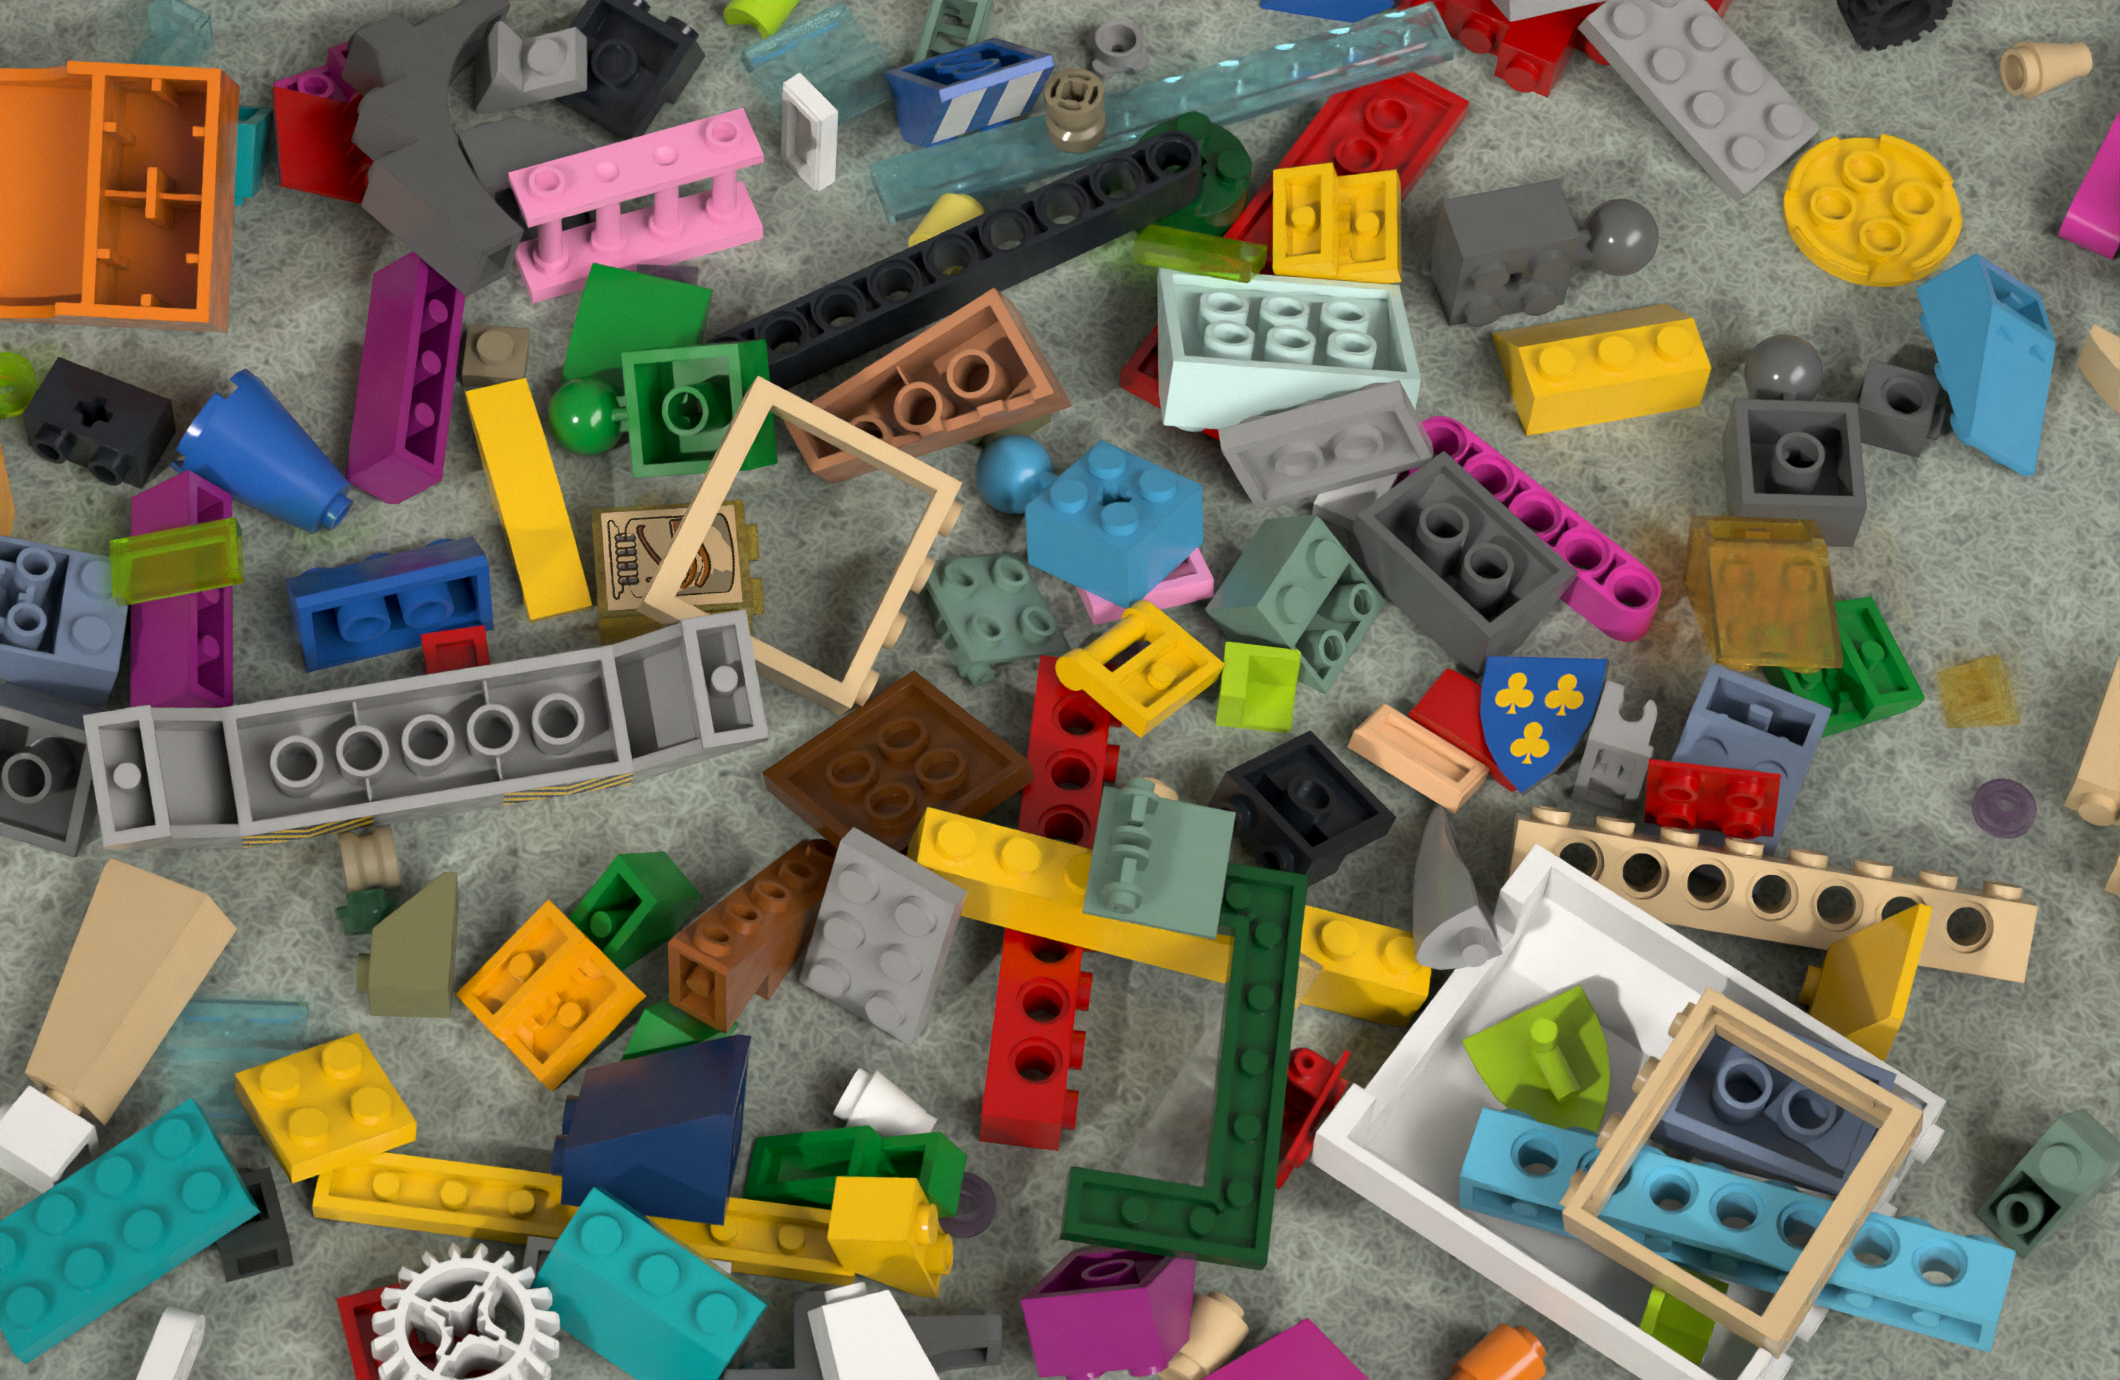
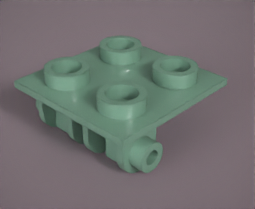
M1018 552L936 560L929 578L918 594V599L922 605L926 606L934 621L936 632L939 635L944 634L942 638L944 647L947 650L956 648L952 656L959 667L958 673L963 680L969 679L973 686L984 685L993 679L995 672L992 667L995 663L1040 658V655L1060 656L1071 650Z
M1143 778L1129 779L1127 788L1124 789L1104 786L1082 913L1215 940L1236 812L1159 797L1154 793L1155 784Z

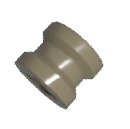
M390 824L376 826L374 831L367 835L357 836L352 831L338 833L341 860L349 898L361 896L369 887L382 886L388 891L401 889Z

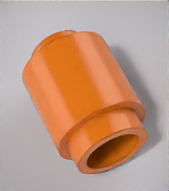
M1500 1323L1452 1366L1453 1375L1448 1380H1541L1546 1376V1368L1542 1361L1546 1357V1351L1538 1338L1524 1326L1519 1325L1514 1329L1507 1324Z

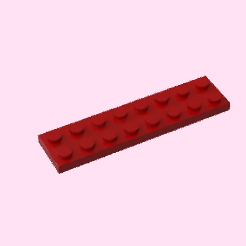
M1367 48L1276 169L1333 163L1337 177L1397 170L1401 183L1402 204L1467 116L1470 101ZM1273 173L1199 270L1275 276L1273 271ZM1157 323L1120 372L1119 387L1161 409L1158 384ZM1206 428L1201 431L1220 442L1219 429Z

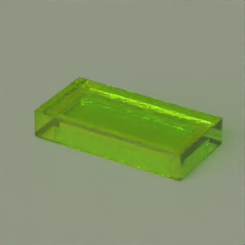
M1150 224L1134 240L1132 260L1140 264L1248 284L1265 267L1267 246Z
M236 517L110 540L112 596L119 607L245 583L242 528Z

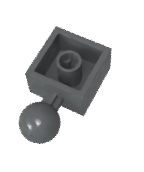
M1558 179L1442 200L1428 269L1448 325L1468 323L1473 327H1481L1493 323L1500 316L1526 312L1530 316H1539L1549 313L1558 305H1563L1573 265L1576 263L1589 261L1599 271L1612 276H1628L1640 271L1648 265L1656 253L1659 242L1658 227L1654 217L1644 206L1628 199H1612L1601 203L1590 212L1585 219L1583 227H1576Z
M1779 334L1768 337L1754 347L1745 364V384L1753 399H1734L1722 437L1730 543L1853 547L1867 509L1858 405L1854 402L1812 401L1819 392L1823 380V366L1817 351L1807 341L1794 335Z

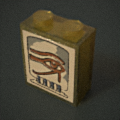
M743 500L723 501L675 597L710 615L746 609L750 635L753 636V616L764 615V592L762 577L750 578L749 562L759 561V538L757 523L745 524ZM690 503L591 509L600 647L620 643L667 627L637 612L636 609Z

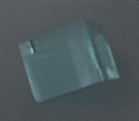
M151 0L147 5L152 35L127 64L200 68L215 50L211 16L182 0Z

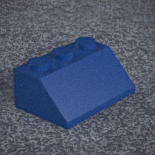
M473 536L458 540L439 539L423 548L396 554L378 553L367 557L361 562L331 569L317 567L305 571L300 576L285 579L289 610L307 673L421 647V634L485 625V631L494 630L489 564L486 554Z

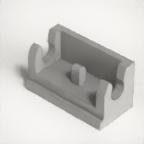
M1607 680L1586 744L1571 799L1632 818L1648 769L1649 759H1651L1654 747L1648 744L1657 718V707L1653 700H1648L1643 707L1641 720L1637 722L1624 720L1619 714V710L1624 702V685Z

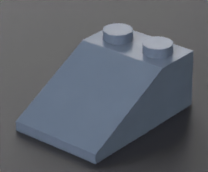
M1779 1027L1885 1090L1891 1091L1896 1073ZM1715 1034L1649 1139L1704 1162L1716 1163L1727 1169L1770 1180L1783 1181L1793 1186L1837 1197L1869 1147L1876 1127Z

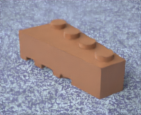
M992 288L811 402V404L914 458L1073 406L1015 304L996 288ZM783 420L811 472L830 483H837L879 470L796 425Z

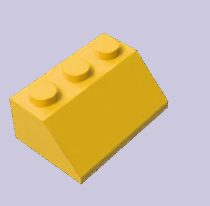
M1667 303L1493 332L1492 334L1525 436L1700 406L1711 371V365L1694 318Z

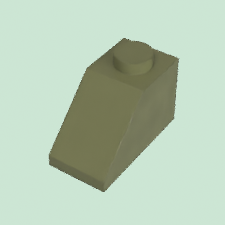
M443 872L372 928L370 954H358L356 977L357 993H368L371 1016L451 1018L460 904L457 872Z

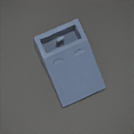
M0 535V678L84 705L106 707L119 670L135 562Z
M1711 662L1671 761L1781 774L1774 836H1759L1751 839L1764 844L1763 854L1774 855L1818 749L1832 709ZM1646 823L1642 834L1660 836L1661 827L1658 824ZM1696 828L1691 830L1700 833L1698 843L1724 847L1725 838L1729 837L1722 831ZM1639 853L1654 860H1657L1652 855L1646 853ZM1702 864L1694 868L1690 873L1721 885L1722 872L1715 865ZM1765 876L1755 883L1752 890L1753 899L1757 898Z

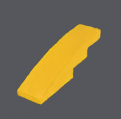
M522 378L465 391V398L495 512H498L512 568H515L529 624L591 609L592 602L575 538L527 379Z

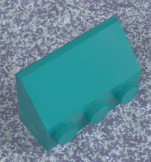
M603 1187L592 1188L554 1244L530 1289L547 1287L552 1293V1306L547 1311L556 1312L559 1315L560 1328L636 1380H720L772 1303Z

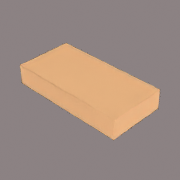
M1384 703L1354 730L1347 746L1454 814L1477 792L1490 770L1483 763Z

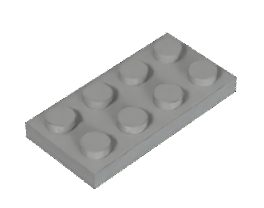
M1607 0L1578 27L1718 186L1736 202H1739L1821 130L1706 0Z

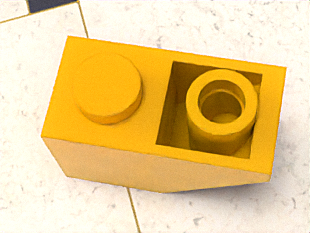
M837 1176L827 1240L843 1269L915 1296L938 1299L941 1275H949L952 1269L953 1242L951 1235L944 1233L938 1221L936 1205L929 1204L917 1178Z

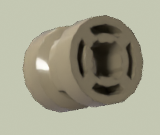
M1069 68L1059 71L1050 77L1045 85L1044 92L1045 108L1047 110L1046 131L1050 142L1056 148L1068 153H1083L1094 149L1102 142L1106 135V114L1103 110L1105 92L1101 79L1093 72L1082 68Z

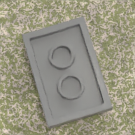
M1400 380L1387 384H1369L1358 392L1328 400H1311L1303 403L1296 409L1266 417H1249L1237 425L1218 430L1221 451L1255 508H1269L1422 467L1434 458L1432 442Z
M853 827L840 841L799 982L910 1046L924 1029L968 892Z

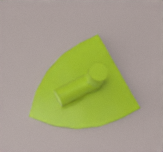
M1581 985L1461 1040L1475 1070L1493 1096L1507 1109L1525 1112L1537 1122L1563 1129L1582 1127L1597 1134L1606 1113L1611 1077L1608 1047L1597 1015Z

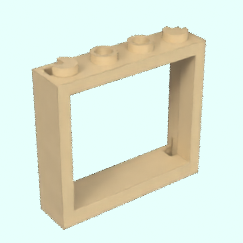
M757 376L749 386L636 611L667 627L680 623L682 619L710 615L675 596L768 412L773 413L931 496L840 681L751 636L758 674L841 716L851 709L853 703L863 707L872 693L880 675L879 672L871 669L881 646L891 650L898 640L908 616L900 613L899 610L909 590L916 594L920 593L935 565L936 560L927 556L928 551L937 534L947 538L961 513L963 504L954 499L962 482Z
M1707 987L1697 1004L1689 1001L1683 1012L1676 1014L1668 1031V1035L1674 1038L1661 1060L1651 1056L1641 1068L1632 1086V1091L1638 1095L1626 1114L1623 1116L1615 1112L1603 1127L1595 1145L1596 1148L1601 1150V1153L1588 1173L1579 1168L1570 1178V1187L1559 1202V1204L1565 1207L1562 1212L1564 1230L1758 1348L1762 1347L1771 1353V1356L1779 1359L1922 1132L1924 1112L1712 988ZM1715 1034L1879 1129L1762 1316H1759L1597 1218Z

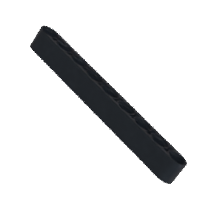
M1169 130L1159 133L723 332L706 343L766 339L770 382L784 390L790 389L947 317L992 288H996L1001 292L1190 205L1198 199L1204 184L1201 152L1198 142L1191 135L1183 131ZM1174 165L1185 167L1183 171L1177 173L1163 171L1167 167ZM1119 190L1131 193L1119 199L1108 196ZM1065 215L1076 218L1065 224L1053 222L1058 217ZM1007 241H1018L1021 243L1015 248L1008 250L998 248L1000 244ZM953 266L965 268L960 273L954 275L942 273L947 268ZM903 291L910 293L901 300L886 299L895 292ZM837 318H854L853 321H851L847 325H830ZM794 342L798 344L790 351H774L783 343Z

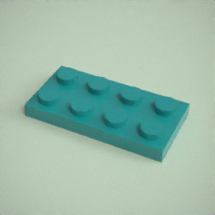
M192 1097L0 1221V1328L14 1355L24 1364L34 1360L260 1213L202 1106Z

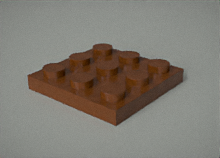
M915 670L874 696L863 707H858L762 772L767 790L837 849L843 837L855 827L906 857L909 842L927 807L977 820L1035 780L1031 762Z

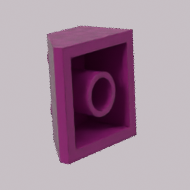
M1111 1247L1071 1251L1020 1300L1039 1378L1065 1375L1066 1380H1093L1102 1376L1106 1371L1128 1370L1130 1376L1143 1377L1165 1370L1169 1366L1168 1362L1189 1341L1196 1261Z

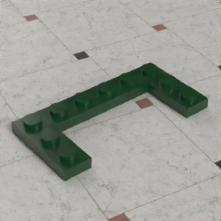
M1228 862L1217 934L1231 936L1203 1186L1071 1166L1066 1179L1059 1240L1263 1271L1266 1267L1308 875Z

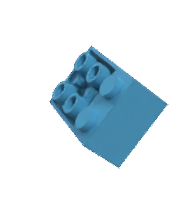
M1976 253L1916 288L1923 310L1919 314V321L1924 333L1934 345L1938 362L1934 365L1935 374L1941 386L1949 394L1954 411L1950 415V423L1958 439L1964 445L1973 446L1987 454L1996 464L2005 465L2022 476H2031L2035 474L2056 341L2040 293Z

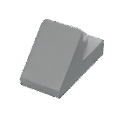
M497 21L475 57V112L477 114H491L587 90V37L576 27L522 40L503 21Z

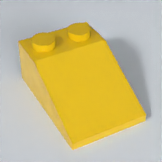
M1919 903L1830 944L1821 967L1809 965L1801 986L1798 1002L1809 1005L1807 1014L1884 1062L1904 1018L1933 907Z

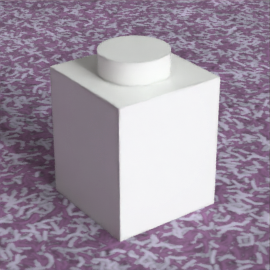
M30 1085L15 1103L8 1101L0 1108V1167L42 1194L97 1159L101 1154L94 1125Z

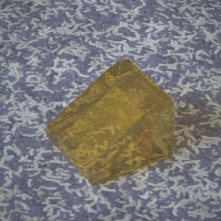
M1997 653L1937 672L1949 728L2021 724L2010 670Z

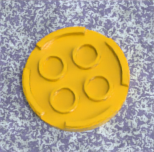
M1881 133L1879 139L1858 137L1839 140L1838 136H1834L1816 144L1801 156L1790 173L1783 198V213L1787 229L1802 253L1829 274L1842 280L1865 286H1899L1917 281L1931 274L1952 253L1963 222L1960 204L1952 187L1954 180L1944 166L1917 145L1904 139Z

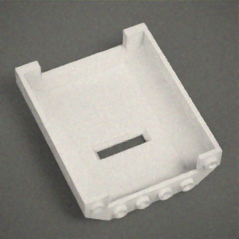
M1535 844L1500 890L1493 917L1503 954L1487 960L1479 967L1467 966L1454 970L1366 1088L1363 1089L1353 1083L1316 1132L1309 1162L1642 1380H1783L1794 1362V1359L1785 1353L1796 1337L1807 1343L1810 1341L1827 1315L1829 1308L1812 1305L1779 1359L1771 1356L1772 1354L1762 1347L1758 1348L1716 1322L1699 1368L1639 1328L1654 1284L1581 1240L1459 1207V1176L1482 1107L1500 1112L1507 1109L1493 1096L1479 1076L1461 1040L1581 985L1597 1015L1608 1047L1611 1077L1606 1113L1597 1132L1600 1135L1603 1127L1615 1112L1624 1116L1638 1094L1632 1091V1086L1646 1061L1651 1056L1661 1060L1674 1038L1668 1035V1031L1678 1012L1682 1013L1689 1001L1697 1004L1706 988L1710 987L1778 1027L1897 1074L1890 1092L1922 1110L1924 1115L1922 1132L1871 1211L1894 1217L1898 1208L1891 1205L1889 1201L1914 1160H1917L1924 1165L1945 1130L1936 1125V1122L1946 1101L1540 845ZM1876 1128L1872 1140L1874 1139V1137L1876 1136L1877 1132L1879 1131L1878 1128ZM1649 1138L1644 1144L1661 1151L1665 1147V1145L1652 1141ZM1693 1157L1689 1163L1699 1164L1704 1161ZM1538 1163L1523 1168L1527 1172L1537 1175L1552 1171L1549 1166ZM1729 1169L1734 1175L1760 1182L1770 1180ZM1794 1186L1804 1194L1827 1200L1836 1198V1196ZM1663 1199L1658 1207L1673 1211L1681 1209L1684 1205L1673 1199ZM1728 1217L1721 1221L1724 1225L1734 1229H1741L1751 1225L1748 1221L1739 1217ZM1794 1235L1788 1238L1791 1243L1800 1247H1806L1811 1237L1806 1235ZM1859 1255L1855 1256L1862 1263L1864 1258ZM1712 1277L1729 1283L1726 1296L1759 1316L1763 1315L1775 1296L1774 1293Z

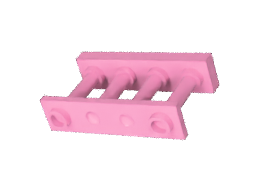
M744 108L508 172L509 183L527 227L537 226L538 238L519 243L514 256L532 303L584 289L593 263L642 273L763 239V226L743 181L737 182L738 169L764 162V154ZM712 177L711 190L679 198V186ZM654 193V206L621 215L620 202ZM596 209V222L562 231V218Z

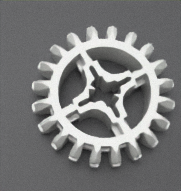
M453 1242L448 1248V1261L438 1263L434 1255L425 1251L424 1255L421 1256L423 1273L419 1274L410 1268L402 1266L398 1272V1281L402 1289L385 1287L382 1292V1306L387 1311L375 1312L373 1315V1331L380 1336L371 1342L373 1358L384 1361L378 1368L380 1380H550L551 1367L545 1361L555 1360L559 1357V1341L552 1336L560 1331V1318L556 1312L547 1311L552 1306V1293L547 1287L530 1289L537 1277L536 1271L531 1266L513 1273L515 1259L509 1250L502 1254L495 1263L489 1262L488 1248L482 1242L474 1250L473 1258H462L461 1249ZM468 1294L466 1298L458 1302L442 1301L451 1296ZM498 1302L506 1306L520 1322L524 1331L520 1345L507 1340L506 1331L493 1324L495 1321V1307ZM477 1326L478 1337L468 1334L470 1330L474 1331ZM413 1327L425 1332L426 1341L438 1347L436 1352L437 1365L434 1371L428 1369L416 1358L408 1344ZM454 1335L464 1338L462 1342H458L455 1346ZM485 1369L492 1371V1373L482 1377L463 1379L466 1374L474 1370Z

